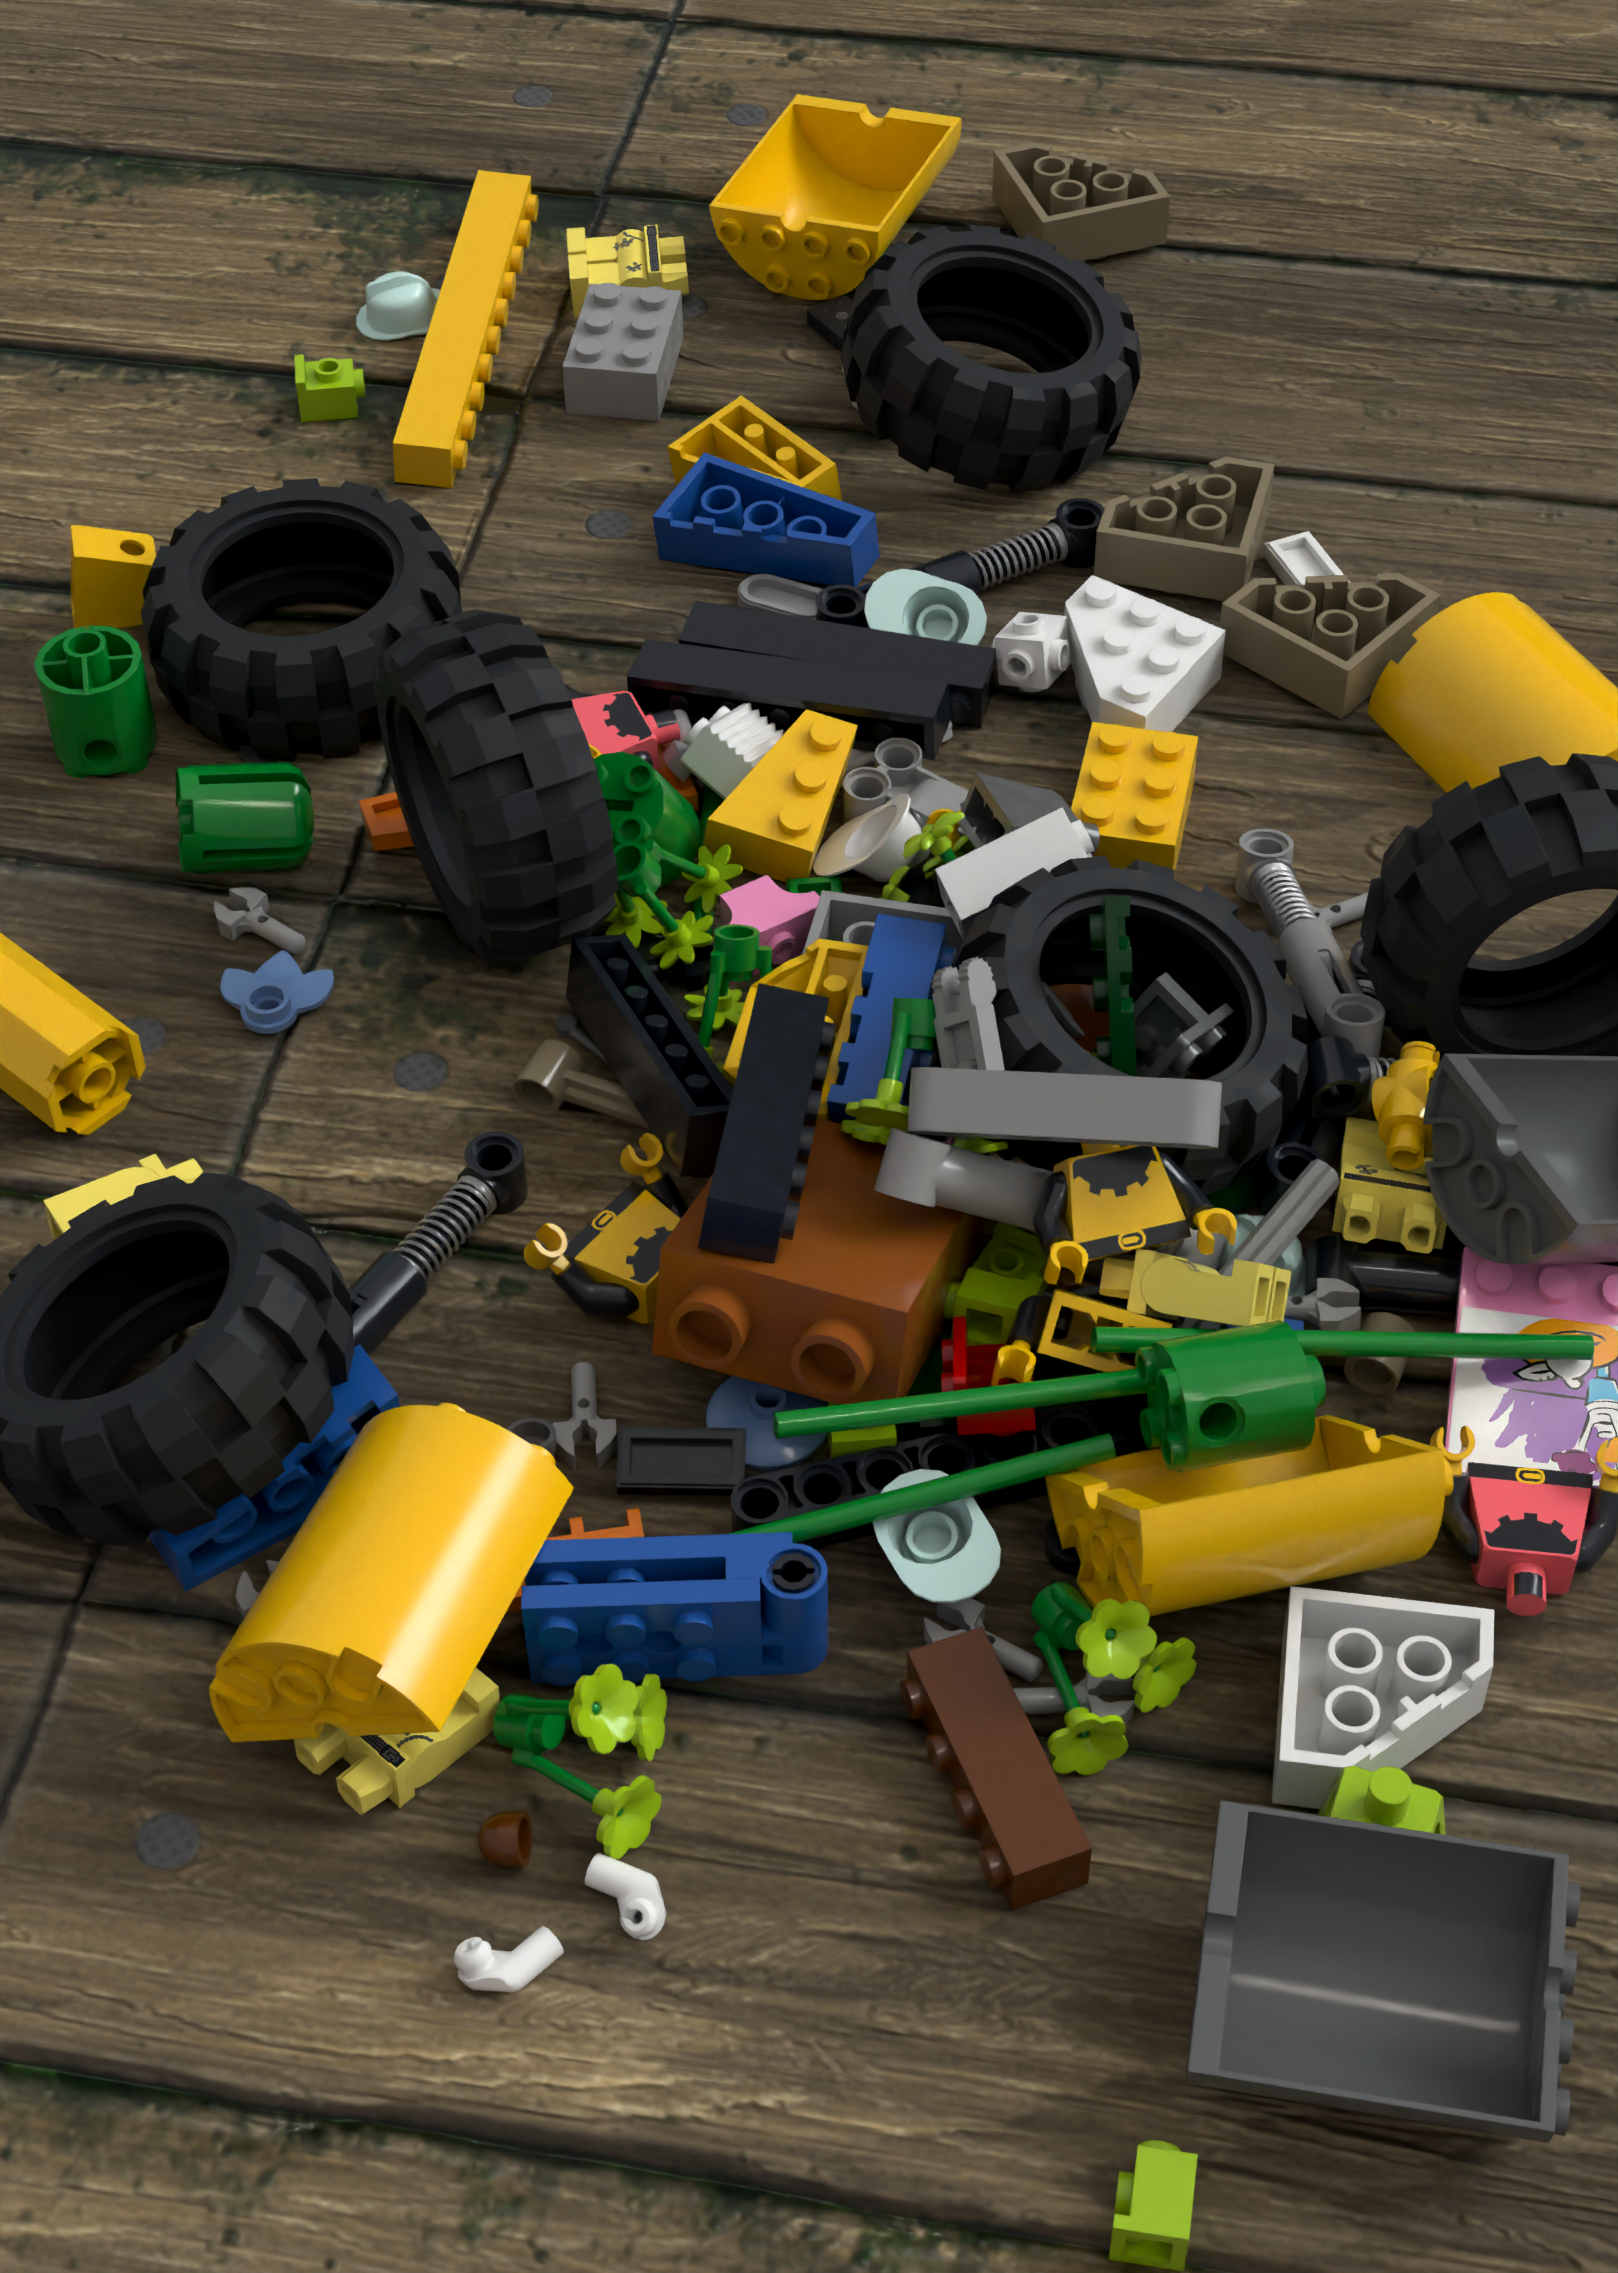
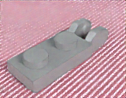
M978 957L962 961L963 964L959 965V970H957V967L952 968L951 966L937 970V973L933 974L934 978L931 980L933 986L931 988L934 990L932 994L936 1013L934 1026L941 1067L1005 1071L994 1006L991 1004L997 991L995 981L992 980L994 974H992L991 967L987 964L988 962H984L983 958L978 959ZM954 1137L957 1141L976 1139L971 1137Z

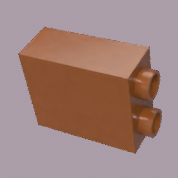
M817 1118L793 1240L779 1239L774 1264L698 1248L713 1175L660 1249L652 1354L839 1405L906 1397L949 1319L944 1317V1308L952 1282L962 1283L968 1268L972 1267L980 1256L985 1218L936 1205L935 1207L925 1206L875 1191V1184L887 1145L852 1137V1134L841 1131V1124Z

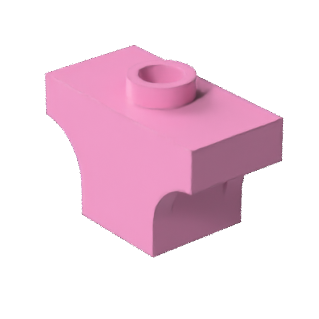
M765 875L720 895L721 926L739 924L758 929L760 932L759 945L772 948L771 966L781 965L803 954L820 896L815 891L801 894L787 892L778 887L768 875ZM759 969L753 970V976L760 973ZM729 981L730 985H734V984L738 983V982Z

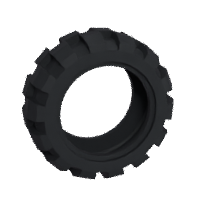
M968 224L964 231L951 232L943 225L917 231L907 243L899 240L865 272L863 282L856 289L843 336L844 346L840 357L850 401L857 402L860 420L878 440L890 439L898 446V456L925 472H928L933 467L954 475L953 483L986 490L989 483L1008 485L1011 492L1042 490L1053 478L1064 484L1085 472L1102 457L1106 450L1115 444L1141 377V350L1138 332L1134 329L1133 315L1120 293H1108L1104 289V276L1080 258L1071 261L1056 253V245L1025 234L1024 239L1001 234L1000 227ZM944 341L975 343L1003 351L1022 360L1038 373H1016L978 363L953 350Z
M317 478L282 480L283 487L257 492L255 487L252 486L221 497L220 507L210 513L197 510L174 529L169 546H160L142 591L144 604L141 616L151 665L154 667L157 686L171 706L187 723H192L205 738L231 751L241 744L251 746L257 756L263 759L294 761L296 753L323 752L324 759L357 753L359 752L361 742L377 736L382 738L374 690V669L378 666L377 658L408 630L463 613L459 574L449 548L437 532L433 530L421 513L400 498L387 503L377 488L345 481L341 487L320 486ZM338 601L369 609L368 612L340 627L308 635L272 636L239 628L247 621L266 611L297 602Z
M477 609L408 630L377 658L378 666L374 669L377 714L391 777L409 834L424 872L448 922H451L458 938L470 953L477 954L479 959L515 962L570 944L574 937H588L611 915L616 906L614 893L618 890V874L612 843L613 833L606 801L596 771L597 768L585 733L575 712L570 695L557 668H554L544 645L530 626L523 625L519 616Z
M1572 753L1565 765L1551 766L1543 758L1537 756L1499 766L1500 777L1473 789L1468 781H1465L1432 802L1433 816L1419 828L1406 825L1383 854L1381 877L1371 879L1360 930V936L1364 942L1362 960L1379 1002L1385 1009V1014L1393 1034L1404 1045L1412 1041H1423L1436 1047L1435 1052L1439 1051L1440 1061L1444 1054L1618 1056V895L1604 913L1591 925L1553 948L1512 960L1483 961L1471 959L1480 945L1501 925L1540 902L1582 890H1618V761L1608 756Z
M1106 856L1069 859L1051 869L1050 873L1045 868H1041L995 895L988 910L975 918L951 967H957V970H959V965L963 964L962 961L978 957V959L983 958V961L988 962V966L991 967V972L994 974L992 980L995 981L997 991L991 1004L994 1006L1005 1071L1132 1076L1098 1060L1066 1033L1050 1010L1040 980L1044 981L1049 987L1063 984L1092 985L1093 975H1103L1102 951L1090 950L1089 915L1100 914L1099 903L1104 897L1130 895V917H1125L1126 936H1129L1132 949L1133 972L1132 983L1129 985V997L1137 1000L1156 978L1167 973L1208 1015L1225 1003L1234 1010V1013L1221 1026L1227 1033V1036L1203 1059L1199 1057L1196 1060L1202 1080L1222 1083L1218 1149L1156 1147L1158 1152L1167 1154L1199 1187L1205 1196L1229 1187L1235 1176L1250 1171L1297 1104L1308 1072V1019L1300 986L1286 985L1284 983L1287 960L1264 929L1252 933L1236 918L1239 906L1205 884L1201 892L1175 881V870L1138 859L1125 869L1112 868ZM983 1138L993 1142L1008 1141L1009 1149L995 1151L1003 1160L1009 1161L1016 1155L1030 1166L1052 1172L1054 1165L1066 1159L1083 1155L1081 1143Z
M202 1172L193 1183L189 1184L173 1175L137 1185L132 1196L111 1205L106 1200H103L69 1220L68 1224L71 1228L46 1247L38 1244L8 1273L11 1283L0 1296V1482L28 1516L47 1527L80 1540L89 1538L107 1546L144 1544L151 1531L164 1529L175 1536L217 1519L216 1509L240 1494L244 1493L248 1499L252 1498L285 1471L281 1463L283 1459L300 1442L311 1444L335 1410L331 1390L336 1385L348 1382L355 1350L350 1292L339 1268L321 1245L303 1216L282 1197L255 1184L252 1185L234 1175ZM206 1321L185 1345L162 1364L135 1381L109 1392L124 1373L153 1348L180 1331Z

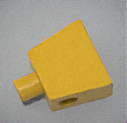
M71 525V610L74 628L88 625L110 626L113 628L143 625L141 610L144 604V597L142 591L156 558L153 537L143 533Z

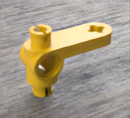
M1412 1041L1403 1045L1400 1051V1060L1392 1063L1387 1069L1386 1076L1377 1078L1372 1086V1106L1379 1124L1378 1135L1383 1143L1387 1145L1385 1159L1390 1160L1389 1164L1401 1170H1415L1423 1166L1426 1158L1425 1151L1432 1148V1125H1423L1427 1096L1438 1067L1440 1053L1439 1051L1435 1052V1046L1423 1041Z

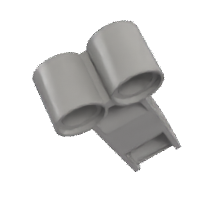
M906 738L887 739L881 742L875 749L874 768L861 767L847 773L843 779L842 825L857 816L886 804L899 794L907 793L911 799L908 811L922 829L927 824L928 817L933 811L937 809H950L954 812L960 810V803L965 801L968 790L922 768V750L914 741ZM958 827L960 837L966 835L962 827Z

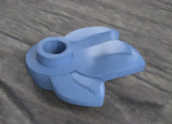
M281 950L266 961L254 974L240 969H226L221 979L220 989L224 1000L240 1010L242 1021L248 1029L256 1033L272 1034L283 1031L291 1026L298 1014L321 1006L333 990L334 975L331 969L311 971L303 975L290 954L285 950Z

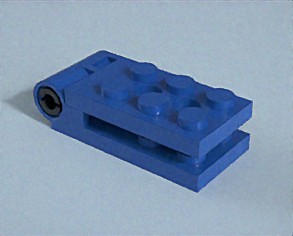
M792 1532L545 1540L525 1577L526 1586H522L521 1610L531 1683L547 1682L556 1686L572 1685L583 1675H593L601 1664H614L618 1666L622 1672L623 1680L633 1683L643 1681L648 1673L657 1674L659 1679L682 1678L694 1682L723 1676L802 1674L817 1668L824 1661L828 1653L827 1565L823 1556L814 1548L804 1544L793 1543Z

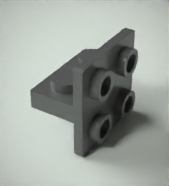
M1167 973L1156 978L1133 1004L1137 1077L1187 1079L1192 1073L1188 1068L1199 1057L1201 1059L1206 1057L1227 1036V1033L1221 1026L1234 1013V1010L1225 1003L1208 1015ZM1096 1046L1090 1051V1053H1096Z

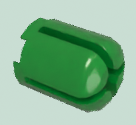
M287 762L187 765V768H178L176 770L175 789L176 807L178 806L180 836L178 848L181 872L218 874L292 871L305 863L313 848L314 811L311 788L300 768Z

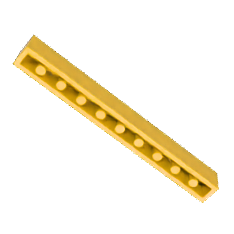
M482 170L477 172L393 440L395 482L452 488L457 469L464 470L466 467L468 443L466 440L474 439L476 429L475 411H482L484 403L483 382L490 383L493 366L492 354L498 355L501 338L500 327H506L508 300H514L516 274H521L524 248L529 247L531 239V222H536L539 199L538 195L531 194V176Z

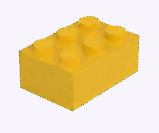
M1092 722L1071 807L1078 820L1098 826L1100 834L1099 844L1092 857L1106 856L1112 868L1125 869L1138 859L1176 871L1194 785L1198 736Z

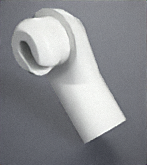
M597 1853L593 1857L586 1872L585 1885L617 1898L621 1926L630 1936L639 1940H647L657 1935L665 1924L667 1914L657 1879L650 1873L604 1854Z
M541 1926L511 1952L491 1950L490 1944L479 1937L466 1939L457 1947L454 1953V1963L459 1969V1979L472 1990L514 1993L526 1986L564 1953V1950L556 1936L548 1928Z

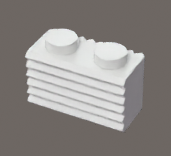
M743 703L731 711L726 706H723L709 721L703 717L689 731L683 741L689 748L681 757L680 763L725 800L784 733L783 730H776L775 723L768 724L767 716L760 717L759 709L752 710L751 703Z

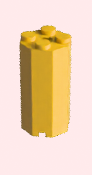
M0 933V1089L54 1131L67 1133L66 1128H71L78 1134L90 1135L126 1108L132 1096L124 1090L130 1077L133 1076L138 1081L140 1080L146 1066L139 1036Z

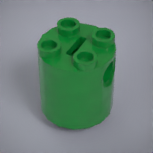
M93 625L69 629L51 638L39 650L34 666L56 758L64 764L65 772L74 778H84L89 775H108L121 771L133 774L144 770L149 764L148 755L155 748L158 731L138 642L125 631L110 626Z
M625 752L601 754L593 758L607 805L613 833V850L624 842L635 841L643 846L647 840L653 839L662 849L693 862L700 844V822L692 804L656 769L639 756ZM658 862L662 870V880L659 888L675 881L682 875V871Z
M1277 1320L1156 1341L1151 1346L1136 1350V1370L1142 1386L1146 1387L1149 1408L1140 1411L1142 1436L1148 1448L1160 1446L1164 1463L1169 1471L1184 1472L1304 1450L1311 1444L1315 1431V1410L1317 1407H1321L1326 1399L1325 1378L1318 1359L1312 1354L1305 1355L1298 1336L1288 1323Z

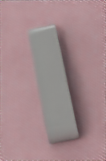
M914 1067L911 1068L907 1132L952 1137L1218 1149L1222 1083L1177 1078Z

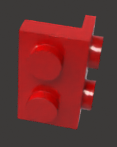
M966 1316L953 1317V1339H942V1392L992 1386L991 1378L998 1351L1001 1347L1006 1346V1343L969 1346ZM1033 1371V1375H1032L1031 1381H1034V1371ZM1006 1377L999 1379L998 1385L1020 1382ZM1035 1407L957 1417L958 1435L989 1433L995 1436H1010L1019 1431L1036 1430Z

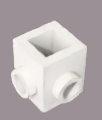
M1019 612L995 636L992 648H996L999 685L1017 686L1024 692H1038L1047 689L1071 664L1067 616Z

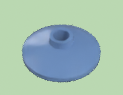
M732 1376L723 1382L712 1395L707 1407L706 1425L707 1428H746V1468L758 1471H777L797 1466L811 1458L823 1446L828 1433L776 1439L773 1429V1413L828 1406V1402ZM772 1405V1406H774V1407L765 1408V1407H762V1406Z

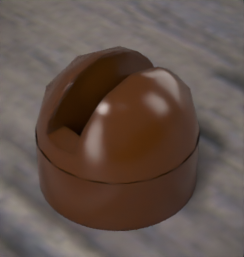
M503 1811L492 1814L482 1823L477 1834L478 1846L488 1862L504 1868L526 1867L528 1865L532 1852V1827L526 1811Z

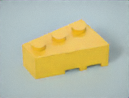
M742 395L667 446L676 486L703 453H707L842 501L836 463Z
M806 709L708 818L703 846H706L714 857L722 845L728 844L731 848L728 864H739L745 870L764 876L768 875L783 882H786V879L808 878L850 760L858 725Z

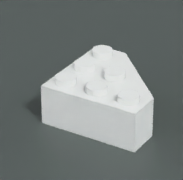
M1091 575L1065 602L1064 616H1067L1070 663L1075 674V686L1084 710H1088L1092 722L1172 732L1221 678L1226 630L1094 575Z
M1290 1586L1282 1636L1272 1803L1320 1809L1344 1767L1355 1766L1372 1772L1387 1766L1401 1769L1481 1712L1493 1670L1494 1609Z

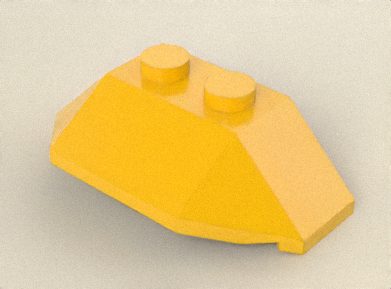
M819 938L806 947V953L783 963L751 985L723 1068V1076L735 1085L759 983L827 997L829 1001L825 1021L835 1023L836 1027L817 1118L830 1121L827 1098L831 1084L838 1085L840 1068H838V1057L843 1042L855 1043L850 1041V1013L854 998L857 995L867 996L868 989H862L861 979L869 946Z

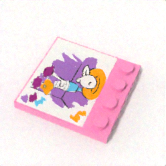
M1464 1247L1461 1256L1454 1333L1591 1335L1594 1340V1355L1591 1360L1452 1358L1444 1447L1447 1451L1458 1454L1462 1446L1460 1439L1461 1428L1468 1426L1474 1434L1475 1447L1472 1453L1462 1460V1472L1466 1473L1468 1462L1586 1473L1593 1474L1592 1486H1599L1601 1474L1595 1466V1455L1605 1440H1608V1444L1604 1452V1461L1608 1467L1618 1470V1266L1598 1263L1501 1264L1485 1259L1468 1247Z

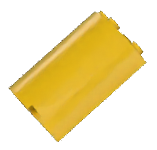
M797 94L709 205L716 235L737 264L772 292L805 300H826L846 294L864 280L865 272L883 255L953 157L960 140L962 118L898 108H890L884 118H878L872 115L867 105L863 103Z
M1491 592L1475 595L1447 607L1429 619L1412 634L1418 641L1410 648L1400 662L1396 663L1393 660L1388 662L1375 685L1368 705L1367 714L1446 793L1465 781H1468L1473 789L1500 777L1499 766L1537 756L1543 758L1551 766L1565 765L1572 753L1608 756L1618 761V688L1531 607L1508 593Z
M441 1403L438 1406L408 1405L384 1411L368 1421L357 1435L215 1665L216 1674L209 1686V1695L215 1715L232 1742L319 1738L327 1723L341 1728L349 1736L440 1732L574 1489L568 1479L556 1467L552 1454L543 1447L529 1444L507 1429L484 1418L467 1413L464 1409L452 1403Z
M1331 1415L1315 1417L1313 1438L1311 1444L1304 1450L1177 1472L1167 1469L1161 1449L1155 1448L1119 1455L1115 1459L1045 1477L1051 1510L1062 1548H1076L1081 1561L1076 1582L1089 1604L1094 1609L1099 1602L1108 1598L1115 1599L1121 1604L1130 1600H1137L1147 1607L1150 1616L1421 1559L1428 1553L1437 1538L1443 1516L1445 1496L1451 1495L1454 1486L1452 1470L1448 1461L1444 1458L1442 1449L1393 1434L1377 1438L1374 1428Z

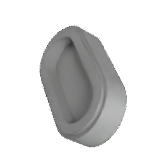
M756 574L744 579L739 584L737 590L738 607L816 620V596L823 589L770 574Z

